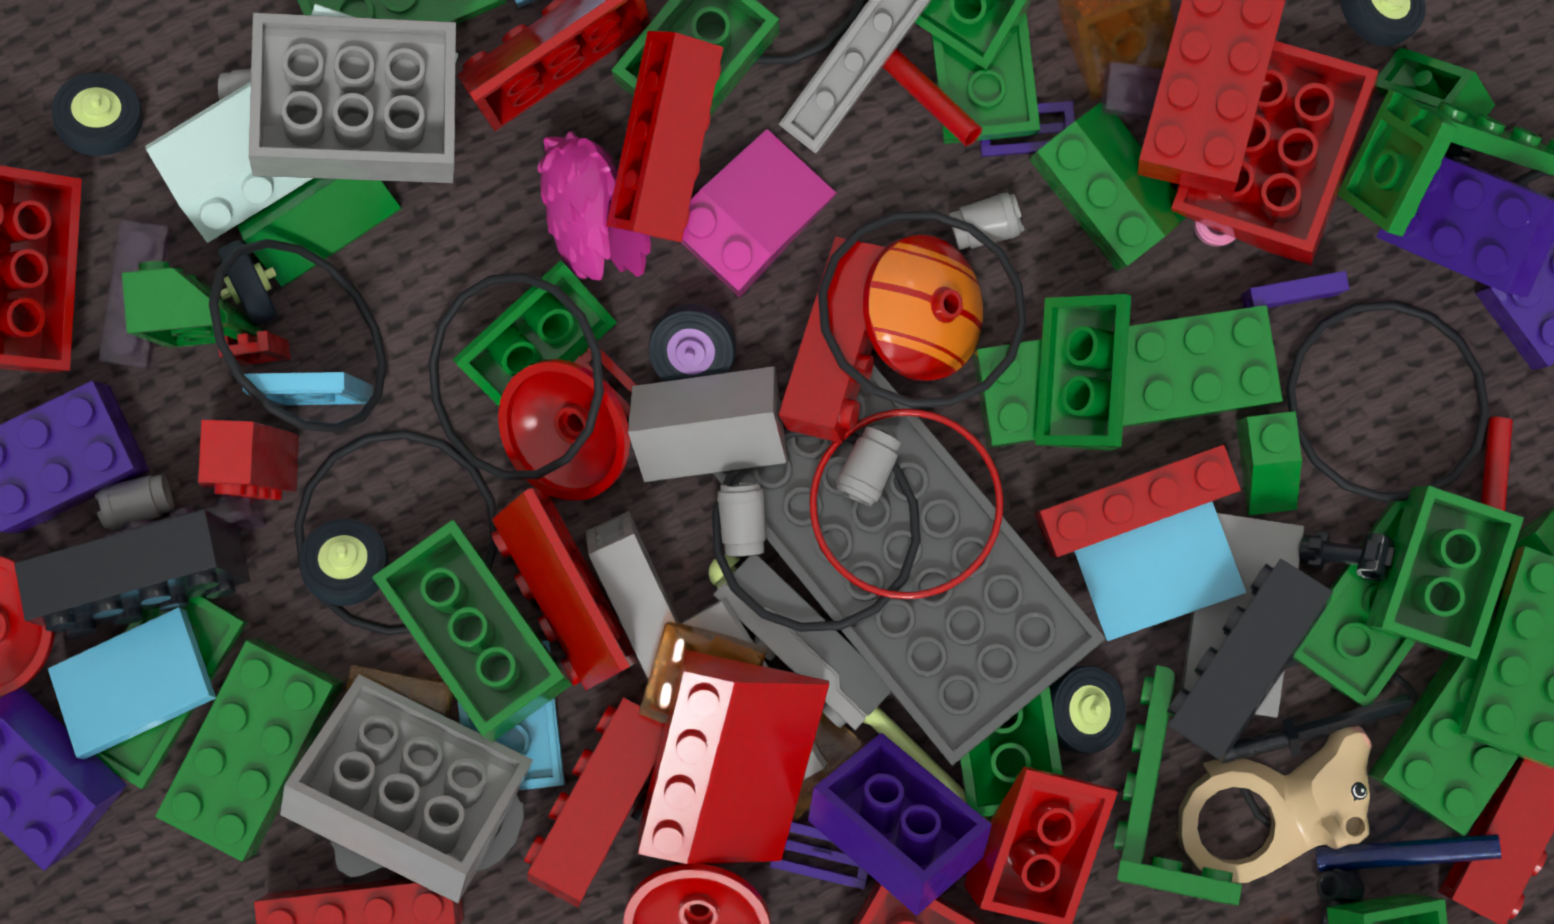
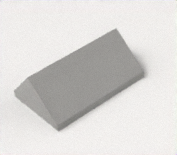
M776 367L632 386L628 434L644 482L788 463L783 422L778 415L781 405Z

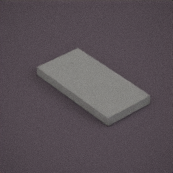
M1217 513L1246 593L1191 613L1181 689L1185 688L1191 692L1198 682L1200 676L1194 671L1210 646L1216 650L1220 649L1228 637L1222 630L1223 626L1238 605L1247 609L1255 597L1251 594L1252 589L1250 587L1267 563L1274 568L1281 558L1297 569L1299 568V548L1304 526ZM1284 672L1255 714L1278 718Z

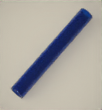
M1499 834L1345 845L1339 849L1331 847L1316 848L1319 872L1333 871L1336 868L1354 870L1502 859Z

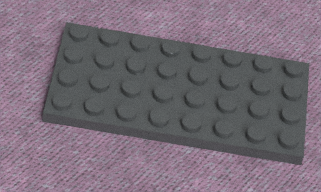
M873 365L869 381L875 386L897 393ZM862 386L856 400L860 403L857 422L883 411L911 409L910 407L872 395ZM890 417L872 422L860 428L853 434L862 436L865 428L871 427L901 442L895 462L902 469L918 501L920 545L908 580L899 589V592L927 590L949 582L965 571L982 552L993 528L996 508L918 417ZM783 423L784 431H786L787 428H786V426H785L784 423ZM813 436L792 437L785 441L788 463L744 469L733 481L732 486L738 485L739 482H758L765 498L766 539L832 620L840 621L874 605L881 596L868 592L843 577L825 557L812 528L809 505L811 485L817 466L833 441ZM844 440L831 455L820 479L817 493V515L820 529L830 551L843 567L862 581L887 590L899 577L911 543L909 504L892 470L881 497L872 506L854 501L846 497L847 493L836 490L838 475L855 445ZM730 471L713 474L723 485L725 477ZM1003 516L1000 531L989 555L977 570L963 582L947 591L918 599L891 598L880 612L841 630L952 766L1106 640L1104 635Z

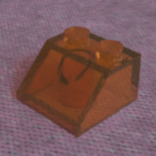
M1057 0L1064 33L1092 100L1163 73L1174 32L1170 0Z

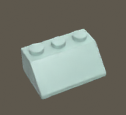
M251 81L145 146L177 203L207 243L313 179L252 175L249 161Z

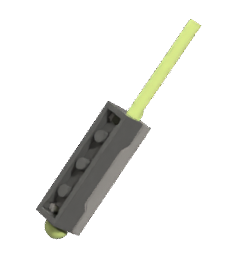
M724 554L738 585L765 610L801 623L826 621L758 555H751L737 569L735 564L740 558ZM716 558L712 561L709 567V578L712 584L718 588L713 595L719 600L727 598L739 620L755 634L752 641L758 651L769 661L777 655L791 668L788 672L829 680L830 685L822 712L837 727L841 729L846 722L854 730L862 722L870 725L879 734L883 733L967 803L965 790L878 706L891 691L863 656L836 630L799 632L760 618L730 590ZM984 816L988 822L993 818L992 816Z

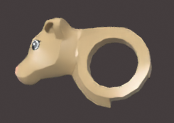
M1360 726L1347 727L1331 733L1326 744L1318 752L1306 759L1287 775H1282L1266 765L1246 758L1236 759L1224 764L1219 759L1203 763L1207 773L1189 787L1179 807L1178 831L1176 835L1180 847L1199 870L1202 871L1203 867L1231 872L1233 873V883H1248L1273 872L1319 845L1327 844L1333 849H1339L1347 844H1359L1369 835L1367 813L1370 792L1367 763L1372 747L1369 736ZM1231 787L1246 788L1259 794L1267 804L1271 816L1270 834L1262 848L1250 857L1239 860L1220 859L1208 852L1201 843L1197 829L1199 813L1206 800L1218 791Z

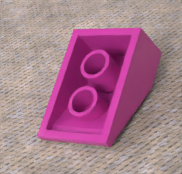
M766 129L691 199L689 222L684 229L681 244L740 298L837 193Z

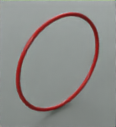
M894 409L861 419L856 423L854 429H847L844 440L855 431L872 422L896 416H916L943 423L970 441L978 450L990 471L996 495L993 528L985 547L977 559L965 571L949 582L934 588L915 592H899L878 588L850 573L839 563L827 546L817 515V493L822 473L831 455L841 444L834 441L822 456L813 477L809 499L810 518L816 540L822 552L843 577L854 585L876 595L896 599H918L940 594L955 587L973 574L984 562L994 546L1000 531L1003 516V492L998 471L992 458L979 440L957 422L934 412L918 409Z

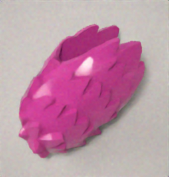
M569 131L564 138L545 137L543 140L545 155L537 167L538 172L541 173V199L546 206V221L549 234L554 236L558 252L566 266L578 278L586 279L588 276L592 280H602L604 259H611L620 273L628 269L636 277L644 274L646 255L651 252L650 236L606 226L618 173L613 164V158L599 144L587 138H578L572 131Z

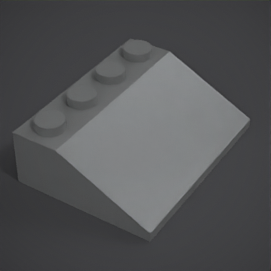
M253 13L249 161L252 175L453 183L456 22Z
M359 674L285 783L280 815L459 903L481 865L532 765L533 759L496 741L491 742L482 737L480 733Z

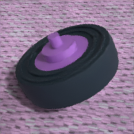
M684 304L666 312L655 324L649 339V356L652 366L665 382L728 373L736 353L735 336L727 320L716 310L700 304Z

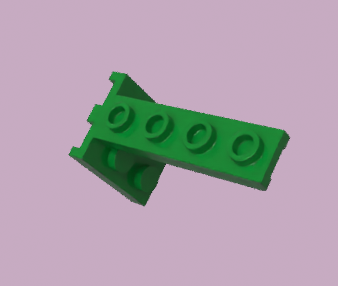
M1389 89L1337 195L1386 232L1403 237L1411 219L1418 210V206L1433 176L1439 170L1442 159L1451 142L1554 176V138H1551L1546 145L1540 143L1542 137L1522 127L1515 126L1510 133L1504 131L1506 125L1486 115L1478 114L1474 121L1467 118L1469 114L1467 111L1453 104L1441 101L1438 108L1420 103L1405 93Z
M1157 665L1155 677L1145 676L1140 704L1149 706L1146 725L1136 724L1132 752L1140 754L1137 773L1128 772L1125 783L1123 801L1132 802L1129 821L1119 820L1114 849L1123 851L1117 880L1238 906L1242 885L1232 883L1233 873L1203 867L1201 876L1182 872L1183 862L1154 856L1151 866L1143 864L1169 720L1167 710L1172 703L1175 686L1174 672L1168 667Z

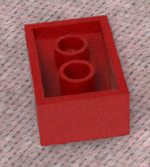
M1024 766L990 821L992 826L983 858L968 871L964 882V887L979 908L1045 924H1072L1118 792L1114 788Z

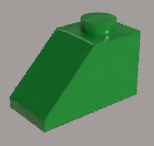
M1401 47L1378 75L1376 90L1384 96L1387 95L1389 89H1393L1407 94L1420 103L1438 108L1440 102L1444 101L1469 113L1467 118L1474 121L1478 114L1488 116L1495 106L1475 71Z
M1296 411L1251 416L1236 420L1248 516L1297 510L1302 456Z

